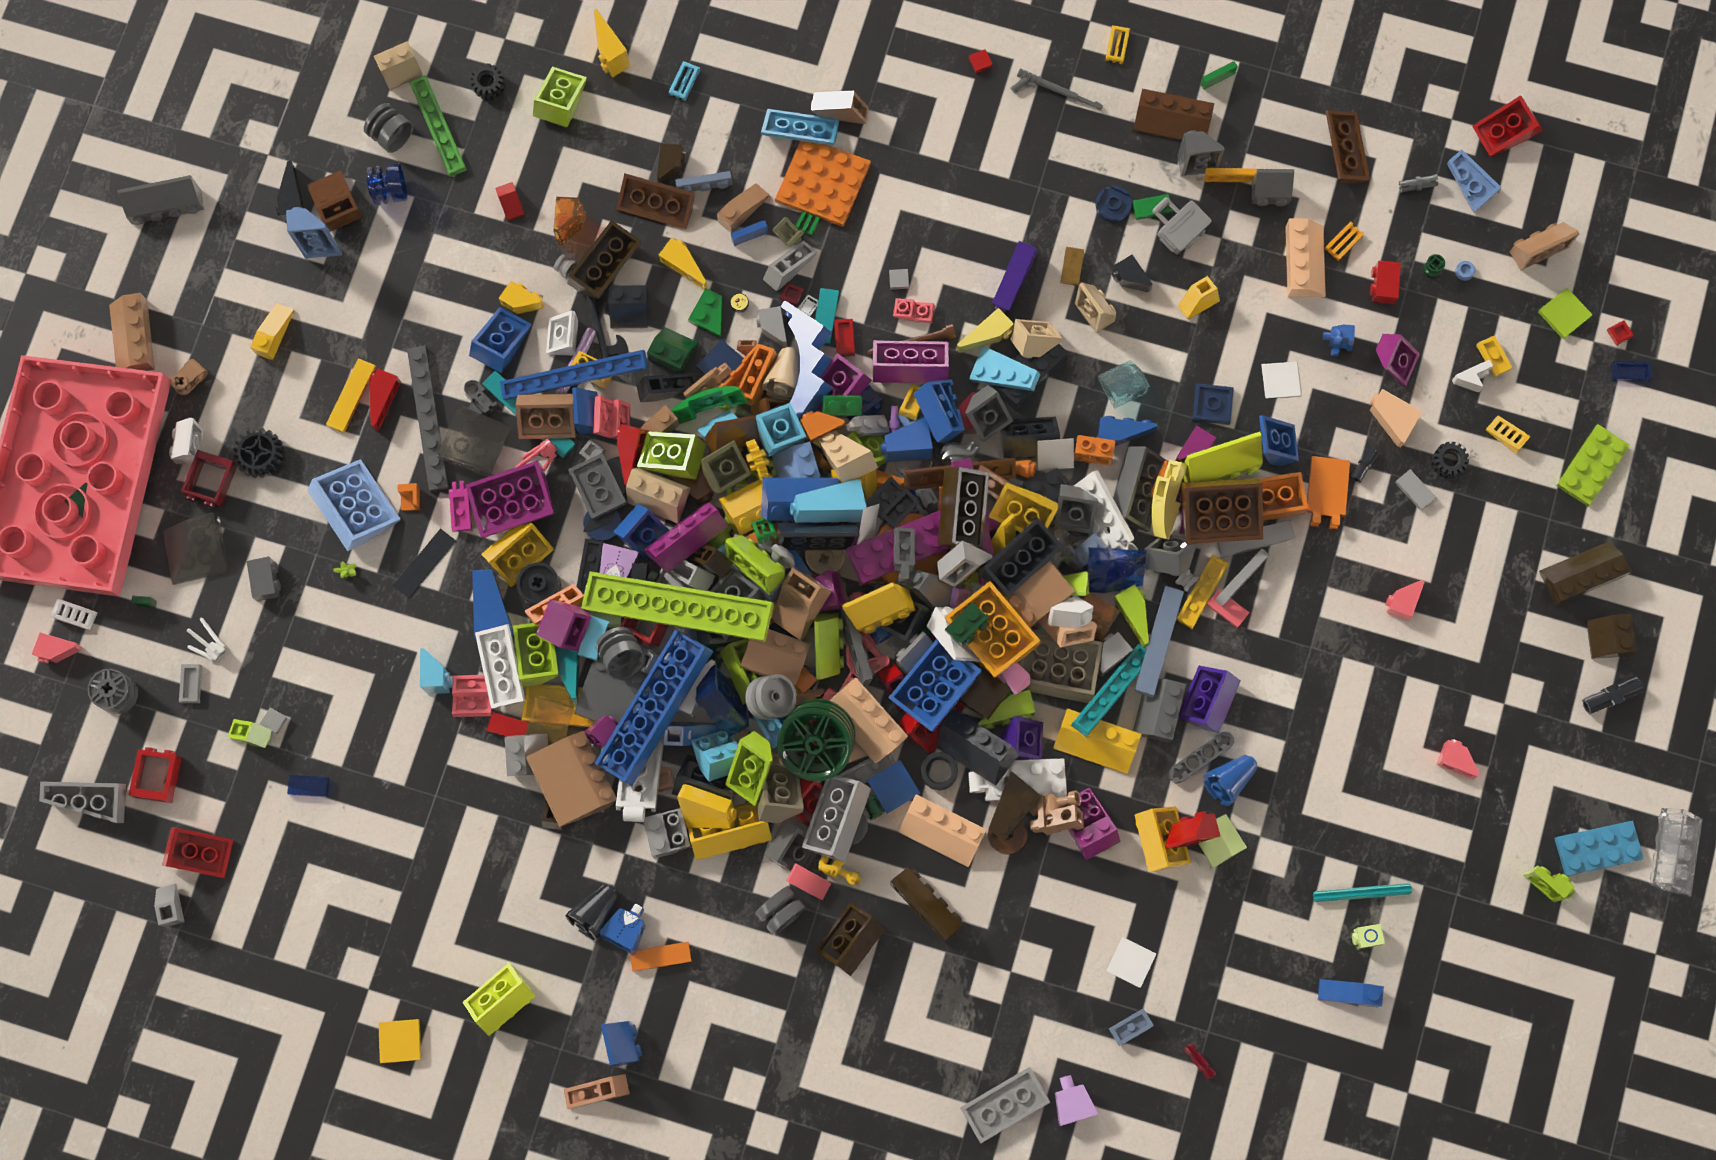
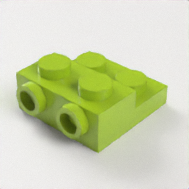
M1542 866L1529 869L1523 875L1553 902L1564 901L1566 898L1569 899L1576 891L1573 889L1575 886L1571 884L1572 881L1569 877L1560 873L1550 876L1551 873Z

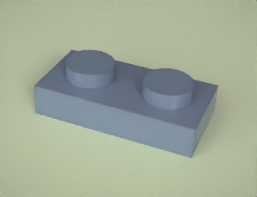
M1094 533L1067 555L1066 558L1074 569L1080 572L1107 550L1108 547L1098 534Z
M1143 1008L1109 1028V1031L1118 1046H1121L1154 1025Z

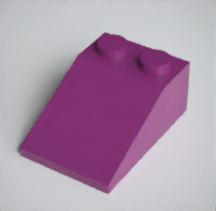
M838 353L820 377V379L832 386L828 395H861L872 381L871 378ZM823 402L818 408L821 413H823Z

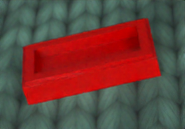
M853 319L834 320L836 354L838 353L842 357L855 356Z
M492 712L486 731L505 737L527 735L530 723Z

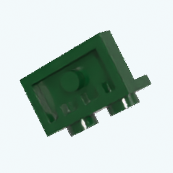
M972 602L944 631L960 647L964 644L969 645L975 639L974 635L979 630L982 632L989 625L990 616L984 614Z

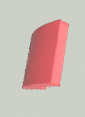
M596 396L593 433L618 439L617 434L620 426H630L631 404L619 399L610 400L603 396Z
M484 675L453 676V717L491 716L492 708Z

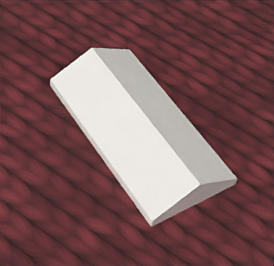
M509 624L476 632L475 635L491 708L525 701L522 682L519 680L517 659Z

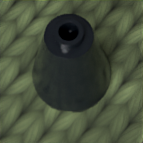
M610 884L608 886L602 885L568 911L565 915L566 919L572 926L576 925L581 934L591 940H596L618 899L616 894L618 891Z

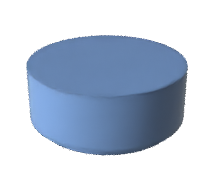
M1462 261L1457 265L1455 274L1460 280H1470L1475 274V266L1469 261Z

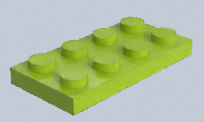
M1597 424L1556 486L1589 507L1630 444Z

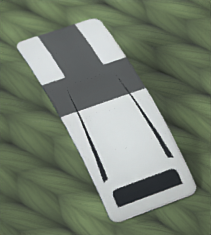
M807 295L798 307V310L810 317L818 306V300Z

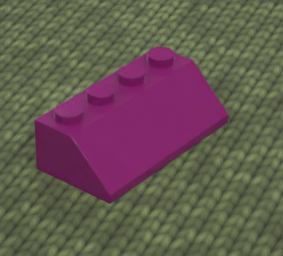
M873 341V383L920 384L929 381L948 380V342Z

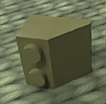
M735 441L728 443L701 459L703 474L711 490L717 493H721L751 475Z

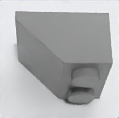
M548 734L505 737L507 777L534 775L526 757L549 746Z

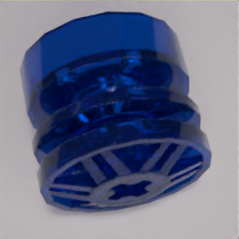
M400 163L387 164L386 173L383 172L381 166H376V173L373 167L367 168V187L375 206L381 205V198L384 204H388V195H391L394 203L407 201L406 183Z

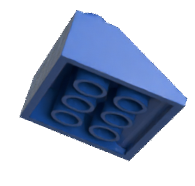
M936 639L888 698L907 715L933 732L982 673V670L970 661L954 660L938 639Z

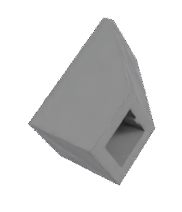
M177 884L156 889L154 907L158 925L169 927L185 922Z

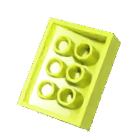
M1257 432L1187 455L1184 464H1187L1183 476L1184 482L1233 480L1240 478L1245 473L1251 475L1258 472L1262 465L1261 433Z

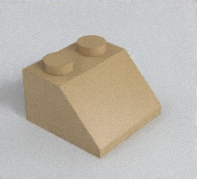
M1016 319L1010 340L1023 357L1032 358L1041 357L1062 342V337L1050 322Z

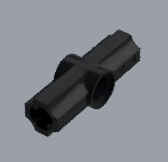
M1637 676L1620 684L1615 683L1600 690L1601 692L1584 698L1582 700L1583 707L1589 715L1607 707H1614L1625 702L1626 699L1644 692L1643 684Z

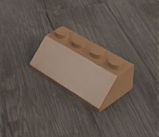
M141 293L123 295L109 305L116 367L143 371L155 370L147 299Z

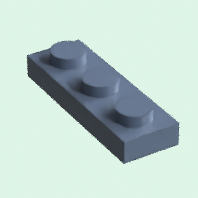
M730 171L676 180L677 188L690 192L698 190L708 191L711 188L717 187L723 189L732 185Z

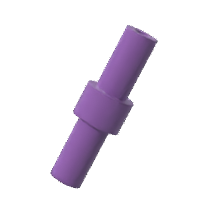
M891 406V421H889L891 433L900 429L898 406Z

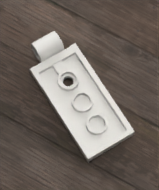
M1098 470L1093 471L1074 486L1081 487L1098 499L1092 535L1097 533L1108 547L1102 553L1103 557L1107 559L1110 555L1114 554L1117 563L1124 565L1138 555L1137 547L1133 543H1129L1134 540V536Z
M664 734L633 786L619 779L616 810H621V807H624L623 821L644 822L645 809H651L652 812H656ZM641 786L642 790L637 792L635 788Z
M1064 759L1015 760L996 786L974 772L969 773L970 793L986 792L985 801L1000 800L1006 784L1004 778L1009 776L1010 771L1014 772L1040 795L1053 794L1057 798L1067 796Z

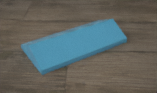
M767 109L761 135L833 146L836 142L839 119Z

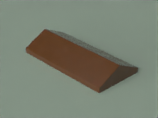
M1325 111L1338 179L1346 184L1369 182L1370 176L1357 113Z
M624 173L616 209L687 229L693 211L695 193Z

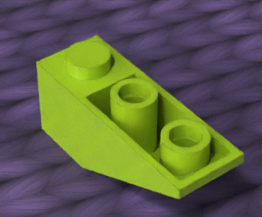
M1030 690L1020 692L1016 696L1011 694L998 706L989 720L984 718L978 724L987 730L995 728L994 725L998 724L1008 726L1014 716L1032 719L1036 711Z

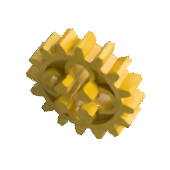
M755 439L746 442L749 452L746 455L748 463L752 462L748 464L750 470L756 471L760 481L763 478H769L766 465H769V461L765 457L764 449L759 450Z

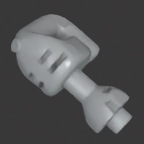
M762 539L763 543L761 544L757 541L759 550L772 554V561L780 563L784 569L794 567V557L786 548L777 544L773 545L771 540L766 542V539Z

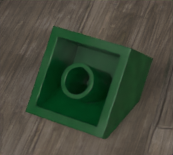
M664 327L654 337L646 354L649 361L675 373L683 374L699 343Z

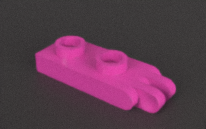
M460 481V488L457 489V482H452V489L449 490L452 532L472 531L470 499L465 483Z

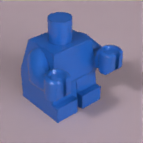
M1343 324L1333 326L1331 333L1323 332L1322 339L1330 340L1329 346L1333 347L1331 356L1337 357L1341 348L1346 349V351H1352L1355 325Z

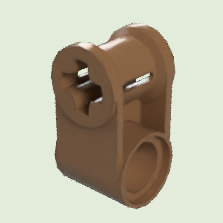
M190 359L173 375L171 385L178 394L187 395L206 378L208 371L195 359Z

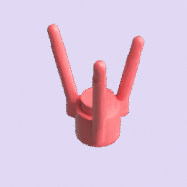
M547 438L540 445L522 456L524 460L515 468L525 465L535 456L541 454L544 458L549 457L543 466L545 472L551 461L557 456L555 452L558 449Z

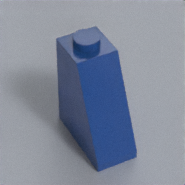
M925 417L885 436L884 444H881V454L885 455L886 462L931 459L932 442L929 425Z

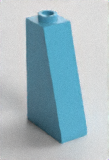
M856 479L796 495L794 503H791L790 512L791 515H794L795 523L861 522L863 509L867 508L861 481Z

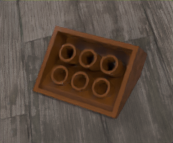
M1259 478L1181 483L1186 544L1263 540V487Z

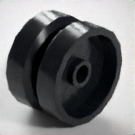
M535 562L528 564L517 577L516 585L518 592L527 605L531 607L562 590L559 576L546 563Z

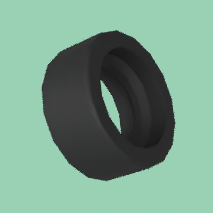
M943 752L932 753L923 761L921 776L929 788L938 791L946 790L956 781L958 774L957 763L949 754ZM935 760H943L948 763L951 768L948 780L938 783L930 779L928 775L929 765Z

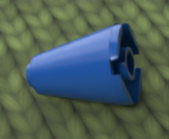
M1243 755L1203 775V778L1206 777V780L1203 782L1207 791L1215 800L1217 798L1222 800L1220 804L1224 806L1231 805L1256 772L1257 761L1252 756Z

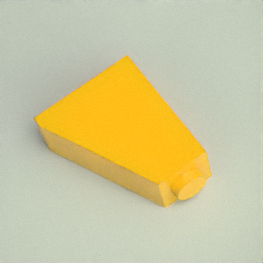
M683 784L677 798L686 828H731L733 821L737 817V811L733 807L732 800Z

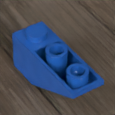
M1104 416V418H1100L1098 438L1114 440L1115 446L1155 432L1157 423H1153L1151 420L1139 422L1134 421L1132 418H1123L1121 420L1115 419L1114 416Z
M671 722L664 733L663 745H692L693 739L722 731L724 723Z

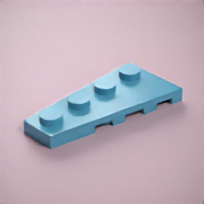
M982 346L969 379L974 383L1034 391L1040 373Z

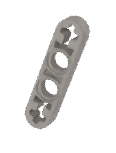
M1262 548L1218 595L1215 601L1223 607L1270 554Z

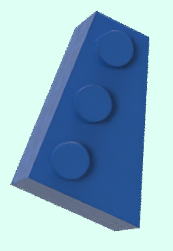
M952 380L929 381L913 393L937 443L950 441L964 430L960 410L956 409L954 402L957 400L956 394H952Z

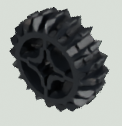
M254 428L253 433L246 430L247 436L240 435L241 442L235 441L238 447L233 448V451L236 453L232 455L236 460L235 465L239 467L241 472H245L246 476L252 474L253 478H257L259 474L261 478H264L265 473L271 476L270 471L272 469L277 471L278 469L275 466H281L282 462L279 459H284L285 457L282 454L285 451L284 447L281 446L283 442L278 440L279 437L273 434L271 430L266 432L264 428H261L258 432ZM265 441L271 443L272 451L266 449ZM245 455L252 457V466L246 463Z

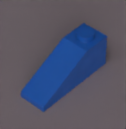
M1319 979L1318 1000L1378 1008L1382 1007L1384 986Z

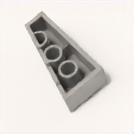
M40 782L39 801L111 822L124 823L126 784Z

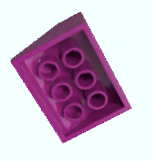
M538 460L466 484L481 538L554 514L548 482L543 466Z
M706 503L645 548L644 552L668 573L727 528L728 525L719 511L712 504Z

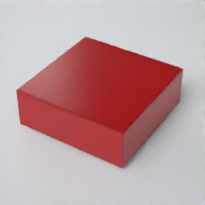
M986 49L971 54L968 57L975 73L993 66Z
M1625 320L1606 330L1616 346L1634 336Z

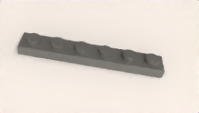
M839 573L846 603H848L851 599L847 597L846 583ZM843 608L838 609L839 618L843 619V631L858 680L864 687L868 686L873 679V670L868 665V654L862 645V634L855 628Z

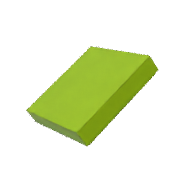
M1568 288L1564 289L1538 311L1562 339H1565L1592 316L1591 312Z

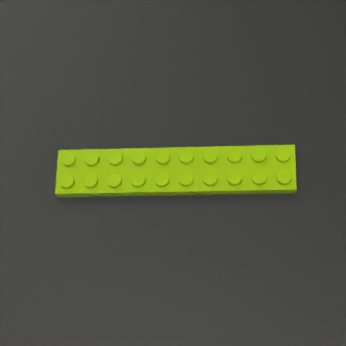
M590 572L581 609L589 612L766 642L774 603Z

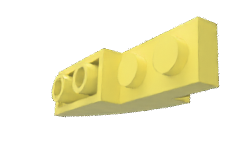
M1169 460L1164 477H1157L1153 494L1154 536L1169 540L1181 504L1176 502V498L1187 464Z

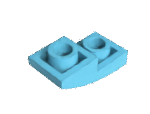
M594 616L591 617L578 655L597 661L599 655L596 650V643L600 636L607 631L610 624L609 621Z

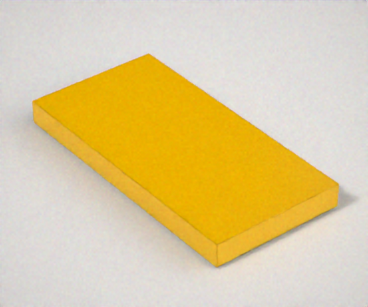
M541 684L526 687L522 721L587 728L595 723V721L574 714L577 705L573 704L565 686ZM579 687L578 700H579V698H580V695H581V692H582V689H583L582 687Z

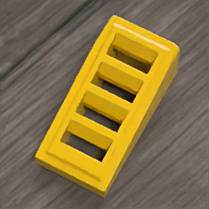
M1497 416L1486 429L1488 433L1515 454L1530 438L1525 432L1500 416ZM1498 423L1502 426L1497 431L1494 430ZM1506 428L1507 432L1504 435L1500 434ZM1512 433V438L1508 439L1507 436ZM1516 438L1520 439L1517 444L1513 442Z

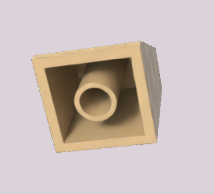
M408 41L374 55L389 90L423 76Z

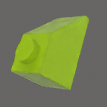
M234 719L227 737L256 747L266 748L270 741L272 730L253 722Z

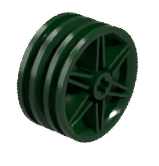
M810 699L799 703L786 716L778 733L777 750L782 763L791 773L805 780L822 781L834 777L844 769L851 756L856 739L853 721L841 706L832 701ZM811 719H816V720H817V723H812V724H811V723H810V720H811ZM829 727H834L835 732L831 733ZM798 730L801 735H795L794 731ZM814 740L818 742L817 745L813 744ZM837 747L838 750L834 752L831 748ZM797 751H805L801 755L797 753ZM817 756L822 762H816L815 757Z

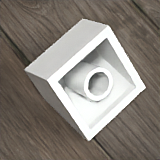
M193 418L176 422V427L173 428L172 438L174 440L173 446L170 447L169 455L176 464L191 465L197 450L201 451L204 429Z

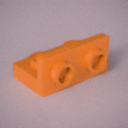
M1078 435L1074 461L1111 466L1115 441Z

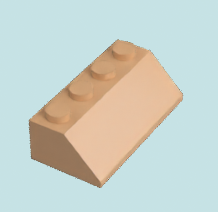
M1289 219L1286 225L1287 296L1325 297L1323 225L1310 219Z
M857 678L852 679L829 700L841 706L849 714L855 727V742L875 764L908 737Z
M916 794L898 832L969 868L987 830Z

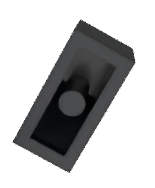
M1133 254L1113 265L1112 277L1122 287L1143 292L1151 291L1153 284Z

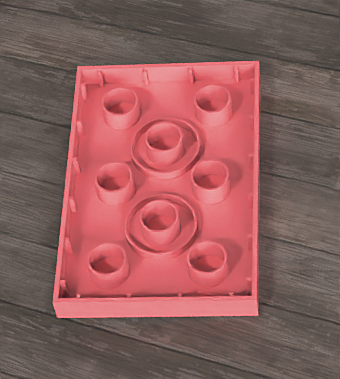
M21 355L0 437V580L121 596L171 385V379L164 373ZM84 483H88L86 493L80 489ZM76 490H79L85 498L83 518L78 514L77 504L69 498ZM66 499L69 501V505L65 503Z

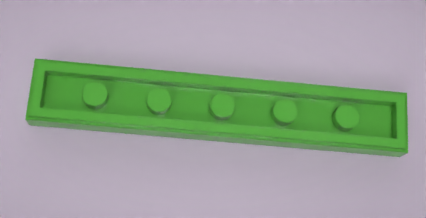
M426 75L410 81L411 88L449 176L452 177L467 171Z

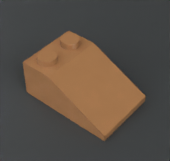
M1050 561L1033 574L1010 597H1005V599L1031 628L1046 616L1052 607L1062 603L1075 590Z

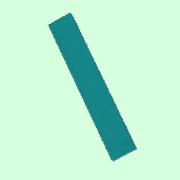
M494 371L482 385L516 416L517 398L503 400L500 381L505 379ZM548 438L558 449L555 453L562 459L576 446L569 438Z
M1140 644L1135 647L1073 721L1072 727L1085 737L1090 734L1139 675L1147 649Z

